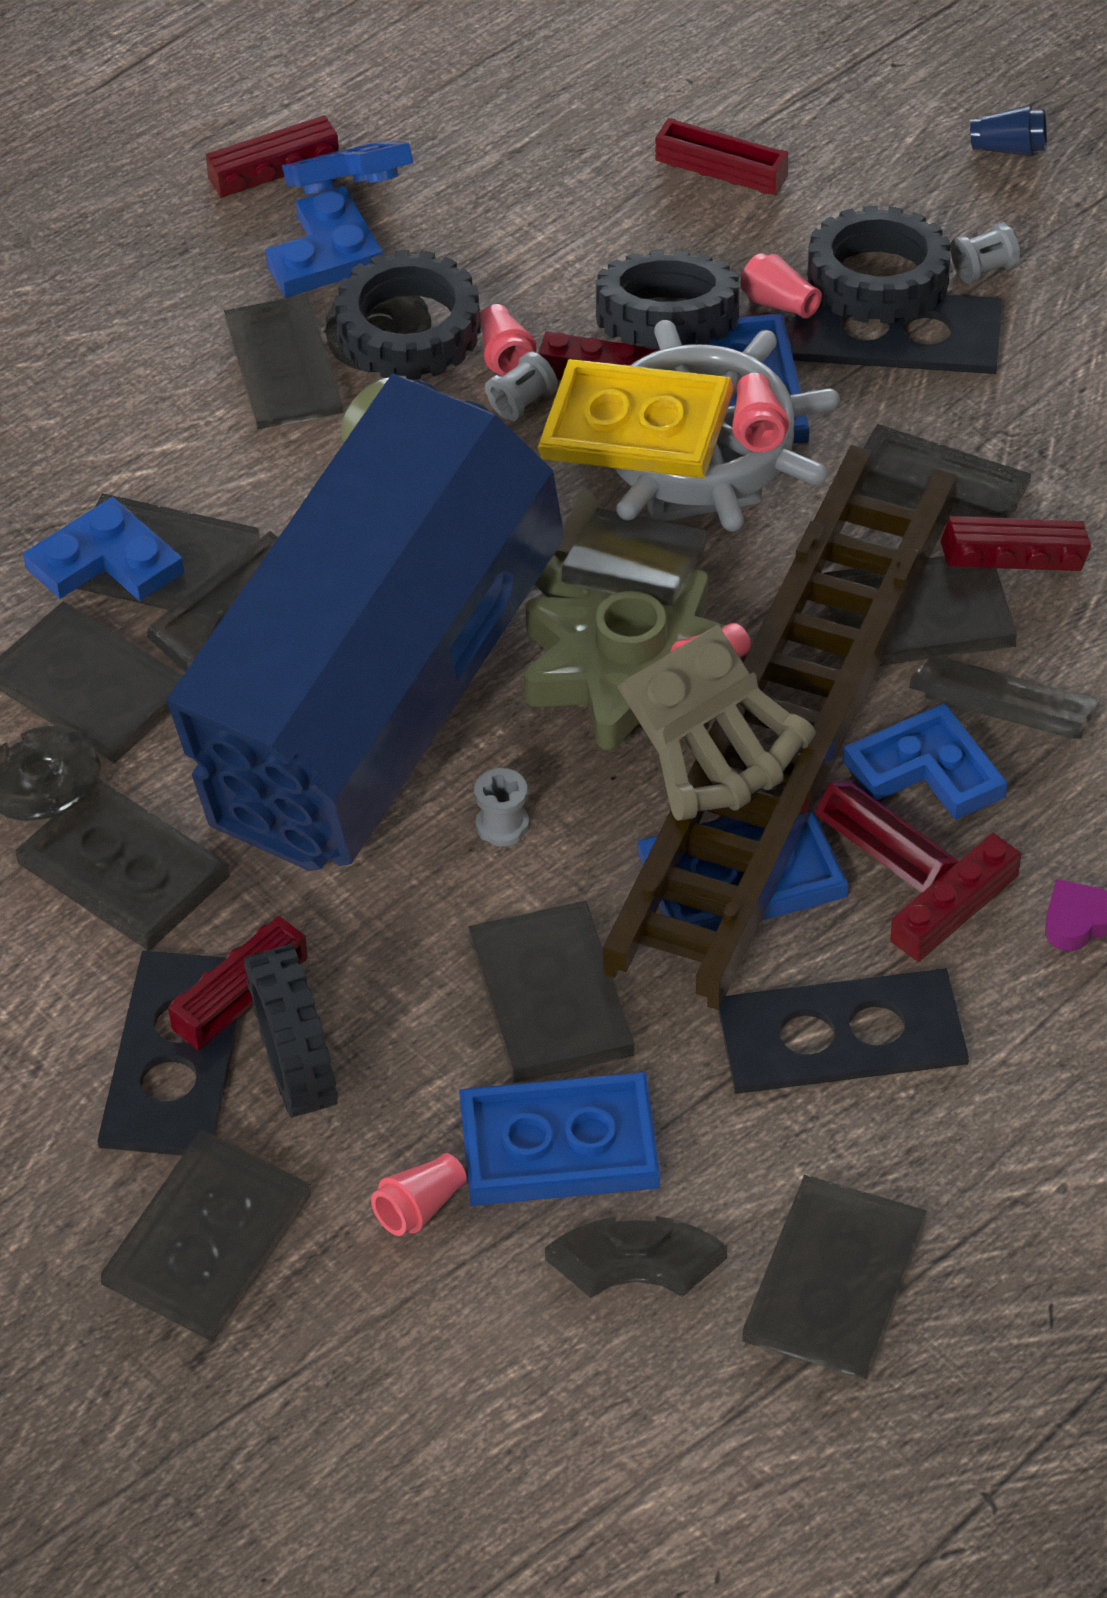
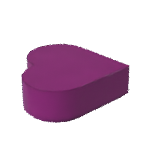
M1056 879L1046 914L1045 936L1048 942L1058 949L1074 951L1088 944L1091 937L1101 938L1107 936V890Z

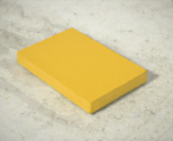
M569 359L538 445L540 457L544 460L705 479L734 390L731 377Z

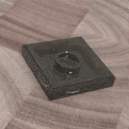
M597 508L562 564L561 582L612 594L625 591L643 592L653 596L663 605L673 606L705 549L707 531L636 516L632 520H623L616 511Z

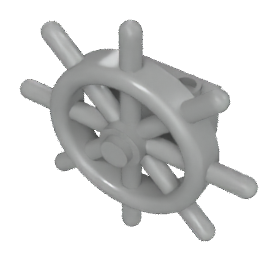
M661 320L656 324L654 333L660 350L639 359L630 366L731 377L734 390L730 402L737 395L736 386L743 376L750 373L762 374L768 378L773 393L785 410L789 419V428L783 441L775 449L768 452L750 451L734 437L732 423L736 405L729 406L705 479L614 468L620 477L632 486L617 504L616 510L620 518L623 520L634 519L646 504L653 523L717 512L722 526L727 531L734 532L739 530L744 523L740 507L761 503L762 487L772 481L780 471L812 485H820L826 480L827 470L824 465L792 452L794 417L834 410L840 403V396L837 391L831 388L790 395L782 380L763 363L777 345L776 335L772 331H760L746 349L740 352L715 345H682L676 327L671 321Z

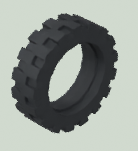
M863 206V211L857 212L853 208L841 211L837 218L831 216L821 222V229L815 228L812 232L808 246V283L821 290L822 299L820 304L822 306L830 305L832 307L831 312L842 317L849 314L854 316L855 321L869 323V319H880V323H895V318L901 317L906 321L919 317V312L922 310L927 313L937 306V299L943 300L947 294L951 261L950 240L947 236L942 237V229L936 223L928 224L925 216L915 212L911 215L905 214L902 208L889 207L888 210H878V206ZM885 252L900 255L914 262L917 267L912 271L897 276L876 277L857 273L843 266L840 262L847 257L860 253Z
M409 250L395 251V256L385 257L383 253L370 258V263L366 266L361 263L355 266L350 271L351 277L349 279L344 278L338 287L339 296L335 297V310L339 344H343V351L350 361L356 359L359 368L368 373L375 370L380 372V376L383 378H388L394 373L399 376H406V379L409 380L421 379V375L427 373L437 376L446 372V367L450 364L457 366L466 359L465 352L467 350L473 351L478 342L477 333H480L481 329L477 285L472 284L470 273L465 268L460 271L457 268V262L450 258L444 257L441 260L435 258V253L429 251H421L420 255L410 254ZM411 295L434 299L446 306L451 312L450 316L437 327L413 334H396L382 331L368 323L365 318L366 314L379 303L394 297Z
M649 251V255L645 256L636 253L626 256L624 261L616 259L608 264V269L602 268L597 274V325L599 328H605V334L612 338L621 337V342L633 346L636 343L645 344V348L659 349L654 328L661 320H669L675 325L682 345L710 344V339L720 340L728 335V330H734L737 327L739 319V276L736 271H730L728 264L722 261L713 262V257L703 254L697 257L690 256V252L675 251V254H664V251ZM656 297H678L689 300L678 302H658L647 299Z
M292 944L244 957L247 983L253 999L252 1004L255 1016L258 1019L260 1034L266 1047L268 1061L272 1072H274L280 1096H282L289 1116L293 1118L337 1105L336 1081L330 1065L331 1058L324 1040L323 1028L315 1009L311 989L307 985L304 969Z

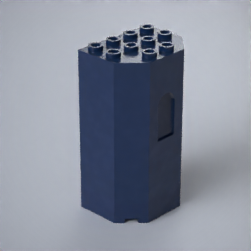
M392 373L167 698L184 754L198 763L192 772V777L210 827L308 871L322 869L327 860L330 859L338 866L352 864L564 540L565 536L553 469L497 415L491 413L480 403L470 400L461 401L439 392L434 386L425 381H411Z

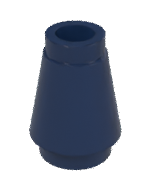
M1029 104L982 116L981 118L971 119L972 149L1032 157L1034 156V151H1046L1047 124L1045 109H1032V105Z

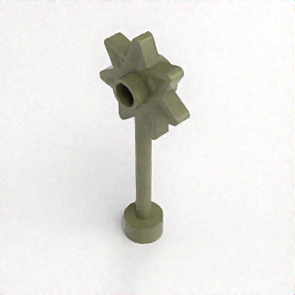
M388 378L372 383L352 401L341 424V439L343 443ZM553 555L534 584L546 597L531 598L525 605L527 634L547 650L524 671L525 701L533 707L588 705L597 745L605 750L617 747L639 724V721L617 686L671 653L672 646L677 641L700 635L719 624L720 628L726 626L702 618L708 603L707 574L700 569H693L646 588L616 557L606 555L597 561L590 588ZM747 654L740 658L742 662H744ZM709 722L703 725L706 730L709 728Z

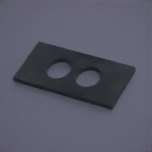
M946 295L943 300L937 299V306L928 313L922 310L917 318L907 321L903 317L895 318V323H887L889 326L888 332L874 340H858L849 336L843 330L842 325L853 315L846 314L842 317L831 312L832 307L830 305L822 306L820 304L817 311L809 318H803L795 314L791 346L793 360L997 374L1002 298ZM932 318L946 324L951 334L940 343L926 345L911 340L905 334L904 329L914 320Z
M142 950L97 1142L99 1148L210 1158L240 1016L199 1051L188 1042L176 1043L165 1040L156 1032L155 1024L159 1016L168 1009L179 994L186 993L199 982L205 972L215 969L226 958ZM176 1062L189 1067L196 1075V1082L191 1091L179 1099L172 1101L157 1100L147 1095L142 1088V1081L146 1073L159 1064Z
M947 968L725 996L718 1010L735 1094L968 1065L969 1055ZM880 1007L898 1015L903 1022L904 1031L898 1039L889 1044L871 1045L859 1040L853 1034L849 1025L850 1021L861 1010ZM812 1016L823 1020L831 1027L834 1039L823 1051L814 1054H801L785 1046L779 1035L780 1030L784 1024L793 1018Z

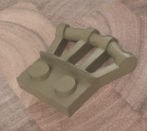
M719 624L642 669L617 686L659 753L671 811L677 820L695 818L698 811L729 807L732 810L742 808L751 801V794L761 788L770 790L782 783L783 772L799 748H807L816 735L814 727L807 720L796 714L788 713L758 688L756 674L754 672L749 674ZM737 704L743 706L779 735L769 752L764 751L737 708ZM714 718L717 719L747 769L739 774L732 772L703 726ZM683 738L711 781V786L693 788L689 783L680 739Z

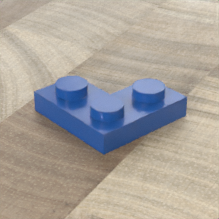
M377 141L282 165L286 186H303L305 194H312L335 188L334 178L352 175L354 182L368 180V183L392 179L399 176L397 167L414 162L409 142Z
M345 186L296 200L297 217L308 236L265 249L266 264L285 298L342 281L344 278L348 279L351 277L350 271L360 263L366 266L370 263V258L383 254Z
M113 496L23 553L25 568L59 599L103 571H106L137 600L141 601L184 573L182 557Z
M945 703L843 748V763L863 790L876 801L924 780L951 816L957 820L1006 798V780Z

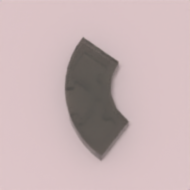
M656 1216V1221L632 1220L616 1222V1217L597 1220L565 1233L545 1247V1260L590 1298L611 1286L632 1282L660 1285L684 1297L727 1259V1245L716 1237L687 1223Z

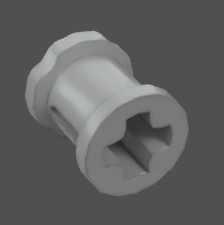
M1005 222L993 225L988 233L970 239L960 236L954 238L951 242V256L954 267L962 281L967 284L978 281L982 273L1000 267L1010 270L1018 267L1020 264V248L1013 230Z
M535 352L524 354L519 359L518 366L503 377L495 375L485 383V392L491 406L502 418L516 421L524 415L525 407L537 398H548L558 389L557 377L552 367L541 355Z
M495 768L479 776L474 785V798L481 808V811L476 816L477 833L482 840L488 841L497 847L518 843L529 830V816L525 808L522 807L527 800V783L524 777L508 768Z

